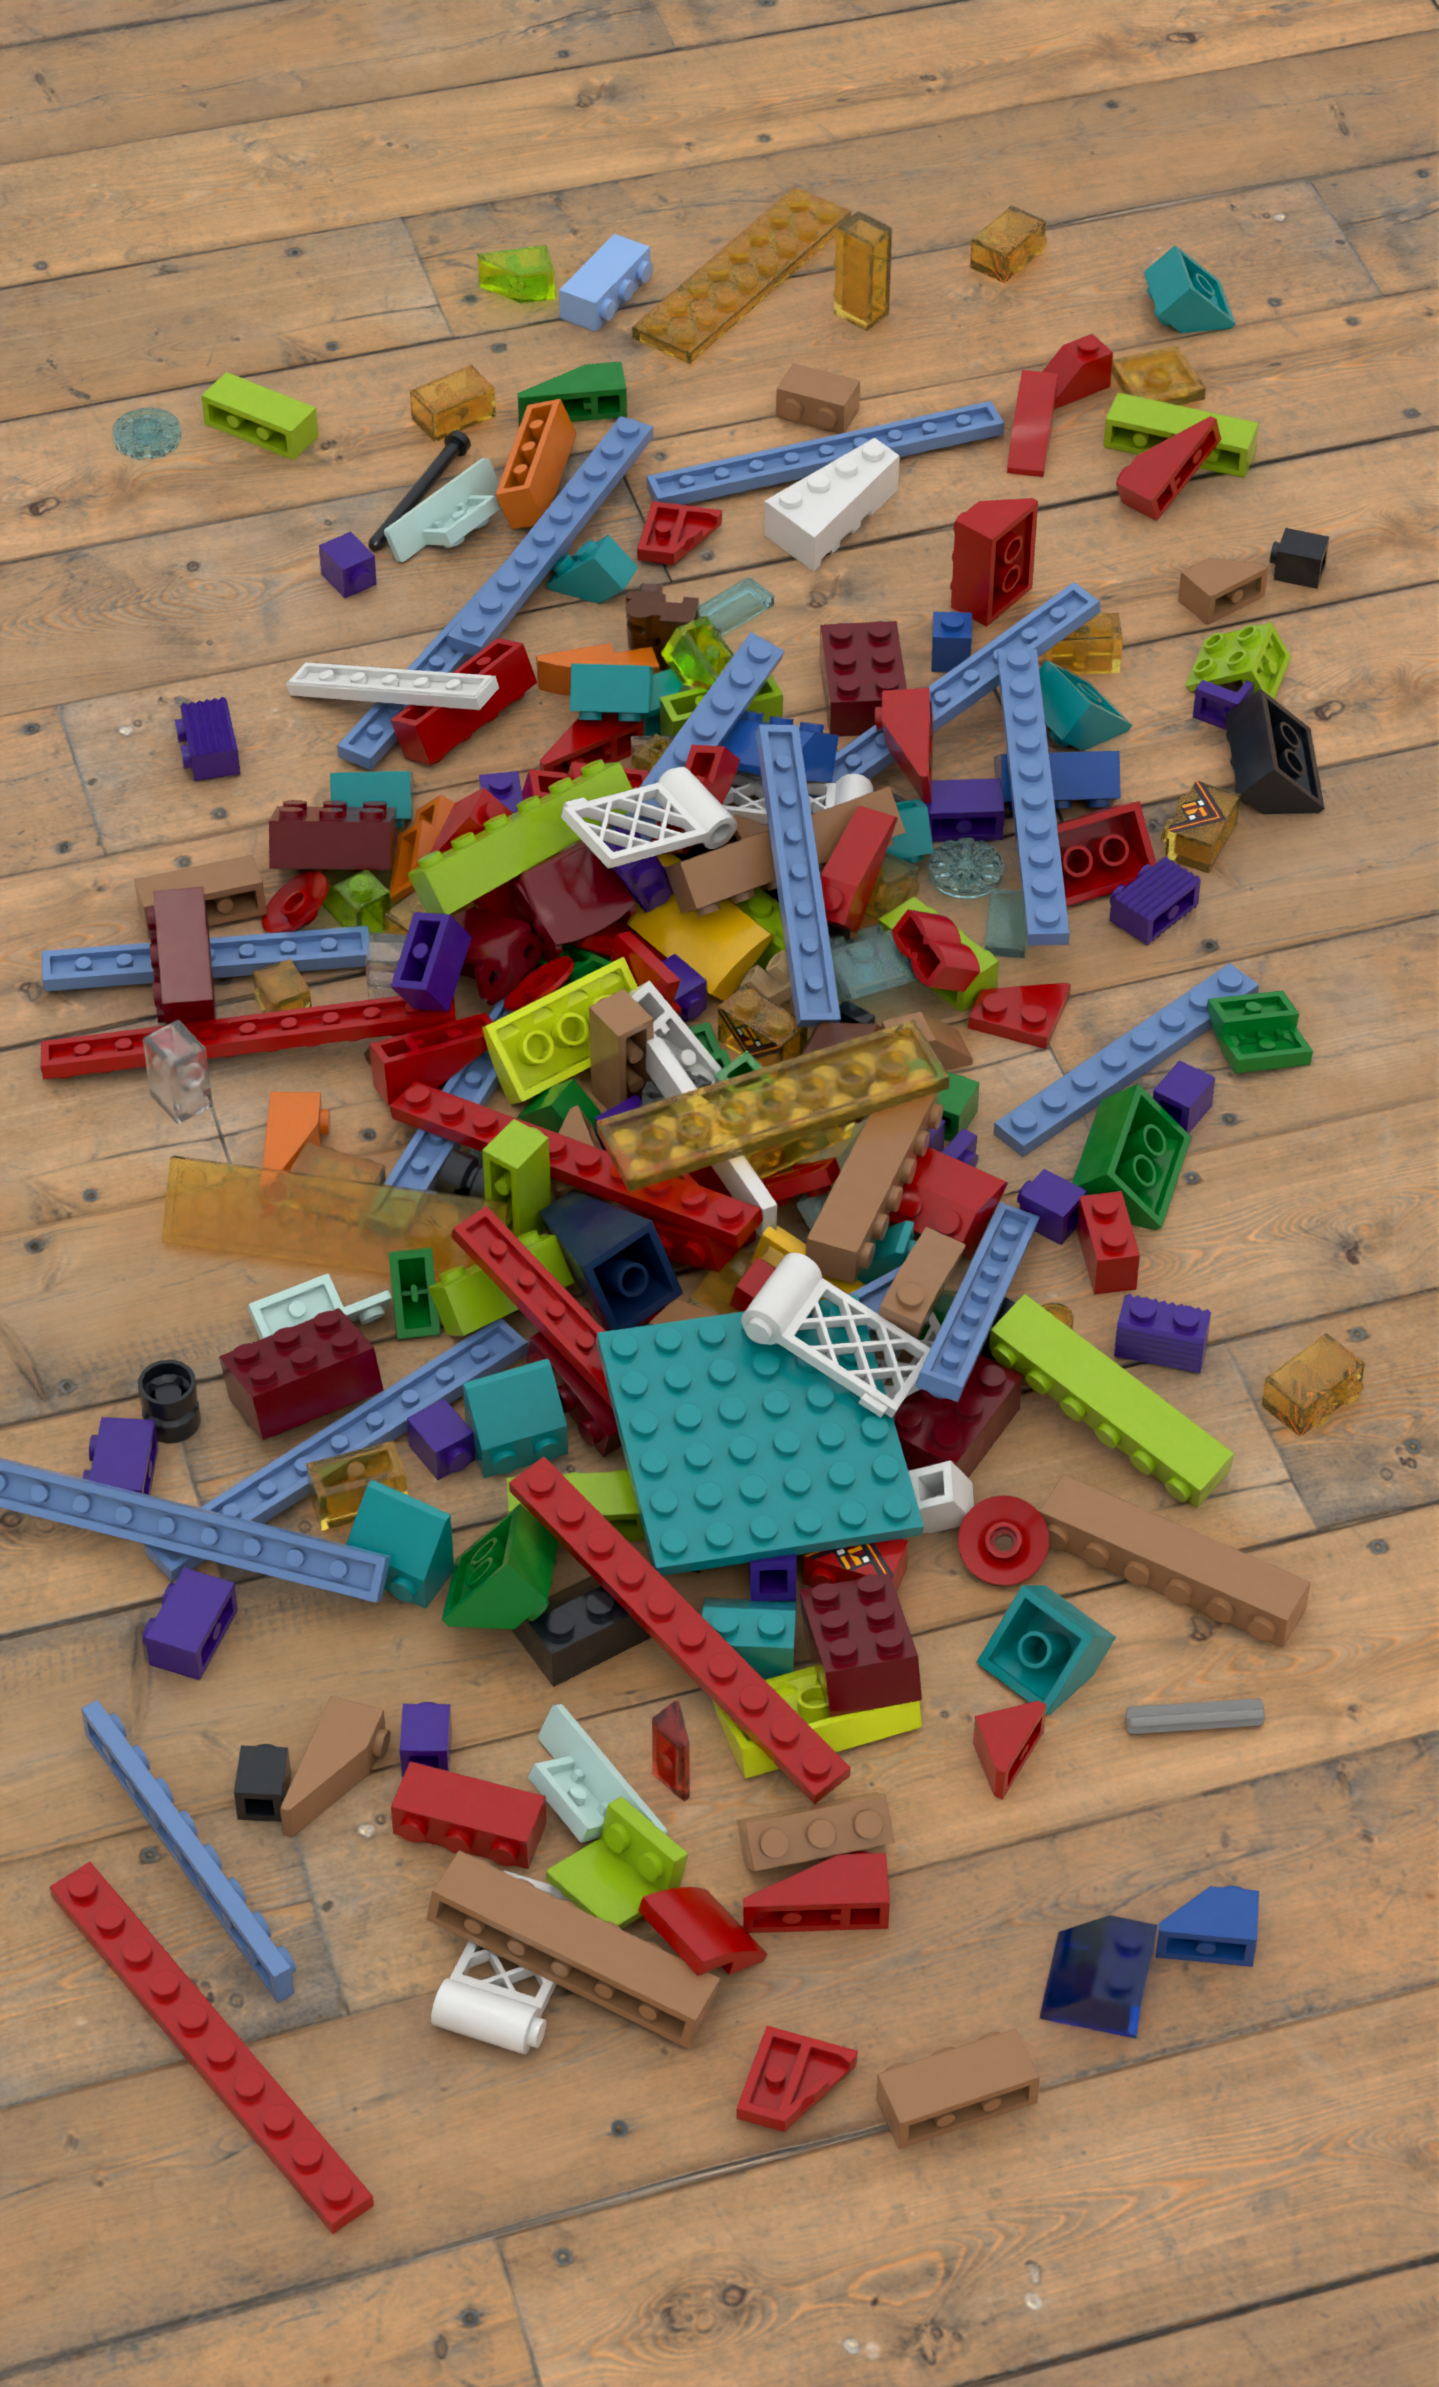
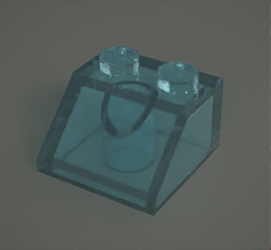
M881 924L857 930L859 937L846 941L843 935L829 938L838 1001H849L918 980L911 965V958L904 956L899 951L894 942L892 930H882Z

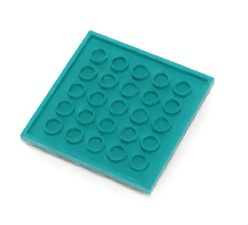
M858 1295L851 1296L859 1301ZM827 1299L819 1300L818 1303L823 1317L841 1316L837 1305ZM745 1311L597 1333L596 1345L651 1565L662 1576L748 1563L758 1559L791 1554H806L922 1535L924 1525L893 1417L891 1418L885 1413L882 1417L874 1414L859 1404L861 1397L778 1343L768 1345L759 1344L751 1340L747 1336L741 1322ZM867 1325L856 1326L860 1341H871ZM845 1327L827 1328L832 1344L850 1343ZM816 1329L798 1330L795 1334V1337L809 1346L821 1345ZM866 1352L865 1356L869 1368H879L875 1353ZM854 1354L836 1355L838 1364L848 1371L859 1370ZM875 1379L876 1389L886 1395L882 1379Z

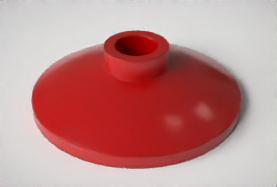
M308 871L294 877L283 885L266 906L267 914L262 916L264 930L267 933L293 932L299 927L307 926L313 922L329 889V882L324 874L319 871Z
M563 956L551 960L526 976L517 988L506 997L504 1002L505 1009L512 1013L560 989L574 968V962L571 957Z
M1008 1495L994 1496L977 1503L966 1514L959 1529L958 1548L965 1566L978 1579L996 1586H1011L1028 1580L1041 1568L1048 1554L1049 1532L1040 1512L1027 1501ZM1002 1536L1011 1538L1013 1541L1011 1549L1008 1551L998 1550L995 1546L998 1538Z

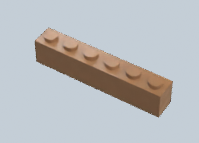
M890 786L811 814L820 872L823 871V863L827 862L859 805L897 817L892 837L905 833ZM769 830L665 867L681 914L695 910L697 916L700 917L720 910L721 907L718 901L731 897L733 904L756 896L754 888L766 884L768 891L777 888ZM892 837L890 839L888 847L894 845Z
M893 1073L890 1074L806 1240L805 1256L817 1264L823 1276L855 1284L862 1268H870L875 1253L874 1243L876 1239L881 1241L884 1239L889 1225L890 1211H898L903 1196L904 1183L910 1185L913 1180L917 1166L916 1158L917 1156L924 1157L930 1141V1130H937L940 1125L944 1106L938 1104L939 1086Z
M1063 1474L1039 1510L1048 1528L1049 1547L1055 1550H1063L1085 1560L1093 1567L1103 1568L1126 1578L1136 1586H1144L1160 1593L1174 1603L1187 1605L1205 1613L1217 1622L1227 1623L1250 1633L1260 1641L1270 1642L1283 1648L1306 1611L1310 1581L1068 1475Z
M459 1850L432 1890L426 1920L687 2049L713 2007L721 1978L709 1972L698 1976L683 1959L666 1952L661 1946L646 1942L625 1932L618 1925L609 1921H603L579 1909L575 1904L567 1900H560L536 1888L527 1880L517 1879L493 1867L484 1859L474 1858Z

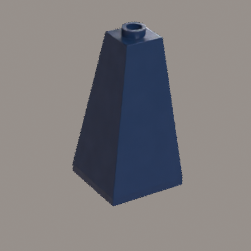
M574 1190L539 1211L548 1234L556 1235L572 1277L606 1331L633 1328L684 1294L652 1220Z

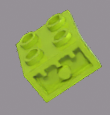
M1272 622L1257 626L1248 625L1240 630L1224 634L1215 633L1204 640L1186 682V687L1191 692L1196 690V687L1202 680L1216 685L1242 680L1243 685L1246 681L1254 683L1253 694L1262 689L1275 699L1291 655Z
M621 1796L608 1804L600 1838L550 1867L546 1873V1880L579 1909L603 1921L612 1922L622 1929L642 1917L638 1912L642 1897L666 1889L680 1887L688 1853Z

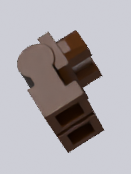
M644 583L640 584L638 592L628 591L625 609L629 650L652 647L660 671L687 663L690 666V679L695 680L702 656L701 631L699 629V598L684 597L682 603L666 602V594H663L662 586Z

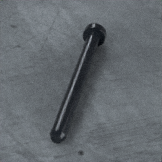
M452 430L444 440L445 448L370 538L369 548L372 551L381 550L387 543L384 530L417 506L456 456H464L468 452L471 442L467 435L461 431Z

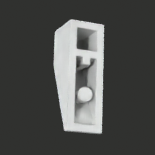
M648 981L629 992L628 994L653 1018L654 1038L660 1036L665 1041L684 1070L690 1071L691 1075L695 1076L701 1074L712 1082L713 1087H716L714 1074L722 1068L654 985Z
M951 1460L908 1471L924 1525L922 1533H935L961 1526L966 1514L974 1507L972 1481Z

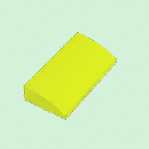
M624 957L482 1027L492 1064L510 1105L521 1103L591 1067L589 1007L596 1004L600 999L609 997L622 989L629 993L638 987Z
M814 1666L765 1680L835 1752L922 1727L920 1701L830 1717ZM713 1701L723 1732L745 1779L780 1769Z

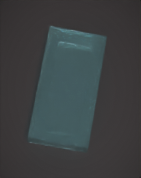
M747 577L699 606L700 626L716 638H720L774 605V594L751 577Z
M991 888L984 950L990 951L994 956L1025 958L1027 937L1022 891Z

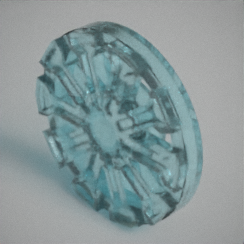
M140 408L127 412L115 422L112 430L113 441L117 450L125 456L129 454L131 458L145 460V457H151V459L164 457L168 451L171 453L179 445L182 435L181 425L177 417L166 410L158 408Z
M959 838V841L954 842L949 840L940 844L937 850H933L934 853L931 854L929 859V877L933 885L947 895L966 899L982 897L994 891L1003 879L1004 865L1002 856L994 850L992 845L982 840L981 842L974 841V838Z

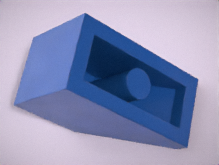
M933 612L931 672H949L971 656L972 613Z
M1239 1886L1208 1887L1159 1923L1155 1957L1253 1967L1257 1944L1259 1891L1246 1890Z

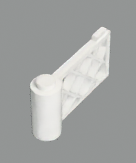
M685 767L667 770L660 777L659 782L590 801L583 797L565 802L561 818L608 869L700 843L708 849H716L728 842L737 829L736 819ZM655 798L664 809L642 802ZM618 808L634 813L631 818L611 812L610 810ZM639 815L661 821V827L638 820ZM588 817L601 821V827L587 823L582 818ZM611 824L630 830L629 835L607 829L606 826ZM670 824L683 828L686 833L667 829L666 825ZM637 832L657 838L658 840L649 842L636 838L634 835ZM603 841L626 847V849L612 852Z
M737 770L732 785H740L741 787L736 789L730 787L723 806L732 816L739 815L763 825H768L761 775ZM847 774L836 783L807 781L808 794L820 796L815 799L809 796L810 809L813 813L873 792V785L870 780L860 774ZM755 795L760 799L753 801L748 797ZM734 802V803L737 804L739 807H736V806H728V805H726V804H729V803Z
M794 1252L783 1257L741 1319L742 1326L751 1340L759 1344L772 1345L778 1343L861 1397L859 1404L879 1417H882L884 1413L891 1418L894 1416L916 1383L920 1370L931 1349L823 1279L821 1270L813 1260L803 1254ZM823 1296L837 1305L841 1316L823 1317L818 1303ZM856 1326H869L876 1331L879 1340L861 1342ZM845 1327L850 1343L832 1344L827 1328ZM816 1329L821 1345L809 1346L795 1337V1334L798 1330ZM904 1349L918 1358L919 1362L916 1365L899 1367L893 1350ZM883 1351L888 1368L870 1369L865 1353ZM854 1354L859 1370L848 1371L838 1364L836 1355ZM902 1377H908V1378H907L906 1381L904 1382ZM892 1378L896 1391V1396L893 1400L876 1389L875 1379Z
M504 1870L505 1873L517 1879L527 1880L536 1888L560 1900L571 1902L553 1885ZM468 1941L450 1979L446 1978L437 1992L431 2013V2025L526 2055L531 2047L538 2048L543 2040L547 2021L542 2019L541 2016L557 1984L523 1967L505 1972L499 1960L501 1956L485 1948L479 1951L481 1946ZM490 1961L496 1973L495 1976L484 1980L466 1976L471 1967ZM535 1975L541 1986L536 1997L517 1992L512 1983Z

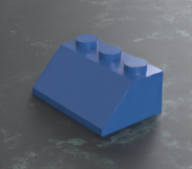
M745 711L721 746L726 747L740 759L738 771L761 775L755 734L758 726L793 725L794 719L770 716V722L763 721L764 713ZM801 722L799 732L806 781L832 782L839 735L823 732L824 725Z
M1119 751L1049 753L1055 809L1071 808V801L1087 800V808L1111 807V799L1121 798ZM1000 754L994 756L995 777L1001 779L1003 802H1008V810H1013L1007 754Z

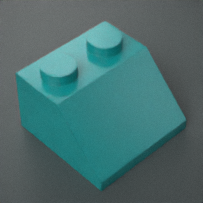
M1176 245L1144 271L1148 283L1146 291L1156 306L1154 314L1163 325H1171L1180 333L1231 329L1236 324L1220 280Z
M1046 660L1040 667L1039 674L1045 724L1051 729L1048 732V736L1063 748L1070 744L1084 751L1129 731L1133 726L1088 680L1049 660Z
M571 663L570 711L579 713V720L602 721V714L606 713L618 714V721L641 722L642 715H651L654 669L651 666Z
M411 771L330 773L331 801L347 802V807H363V802L383 801L387 803V808H397V828L404 827V820H413V773Z
M549 1359L463 1383L465 1422L474 1432L475 1460L483 1478L510 1473L515 1469L532 1465L544 1456L548 1461H551L559 1456L568 1454L567 1424Z
M371 1480L366 1487L346 1545L391 1556L384 1590L392 1593L403 1602H412L427 1608L453 1573L454 1556L451 1514Z
M1022 1585L976 1663L1028 1702L1040 1701L1047 1704L1046 1715H1051L1094 1675L1116 1636L1049 1587L1043 1585Z
M705 1597L702 1617L764 1680L794 1672L797 1601H750V1599Z

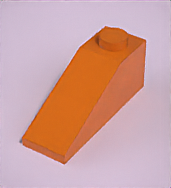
M270 1092L261 1180L264 1215H273L321 1152L322 1135L330 1134V1110L322 1109L321 1092Z

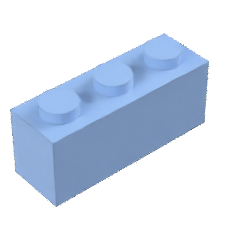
M613 234L559 289L560 319L597 332L606 321L613 318L615 312L625 301H629L633 293L650 279L653 271L650 246Z

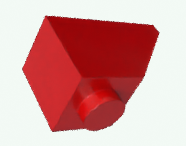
M1093 333L1064 344L1042 371L1058 373L1057 397L1054 409L1111 386L1113 352Z

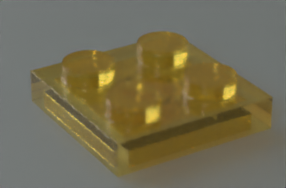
M1178 345L1113 359L1112 375L1124 394L1175 405H1185L1205 400L1206 387Z

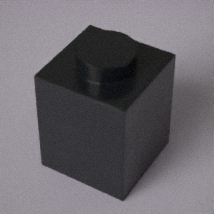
M1285 528L1281 541H1274L1271 549L1269 563L1275 564L1274 580L1318 589L1326 566L1329 536Z
M260 1744L257 1746L241 1745L234 1788L238 1820L282 1822L280 1807L289 1790L291 1781L288 1747H276L271 1744Z

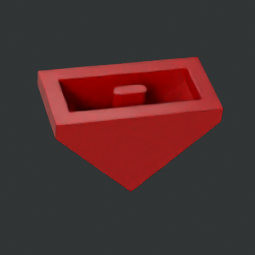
M1034 1701L975 1716L973 1744L995 1797L1003 1800L1044 1733L1047 1704Z

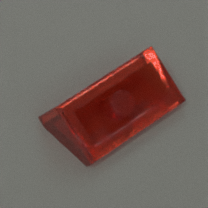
M676 1700L652 1718L653 1775L678 1798L686 1801L690 1798V1743L681 1706Z

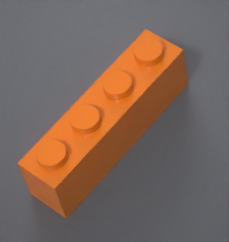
M561 399L527 405L495 494L512 530L524 527L532 528L554 501L577 434Z

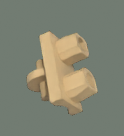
M782 950L769 961L765 969L767 972L759 965H756L746 972L740 985L753 997L748 1010L756 1018L776 1006L781 1011H786L795 1016L786 951Z

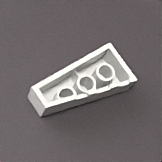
M873 438L764 501V536L815 572L821 566L822 558L827 553L832 555L840 547V541L848 533L854 534L861 527V520L866 515L872 516L898 491L900 455L876 438Z

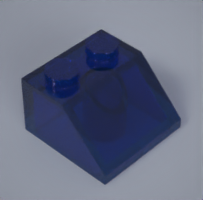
M1108 1915L1058 1932L1040 2019L1137 2039L1154 1957L1158 1925Z

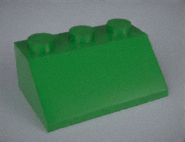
M1139 1084L1133 1085L1100 1101L1072 1183L1086 1190L1087 1195L1122 1191L1131 1225L1158 1230L1163 1226L1192 1137Z
M521 1504L515 1507L455 1559L442 1621L448 1627L515 1629L526 1619L534 1621L548 1607L549 1590L553 1583V1568L557 1562L555 1557L558 1541Z

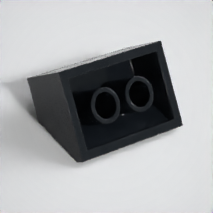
M1262 689L1225 714L1228 730L1226 737L1230 743L1232 755L1230 763L1234 770L1236 781L1235 792L1245 805H1252L1262 814L1319 813L1325 809L1310 727Z
M592 1576L549 1596L548 1607L534 1621L526 1619L518 1627L511 1629L553 1687L652 1638Z

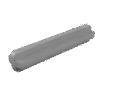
M1259 1698L1143 1705L1126 1708L1125 1723L1130 1734L1262 1725L1265 1713L1263 1702Z

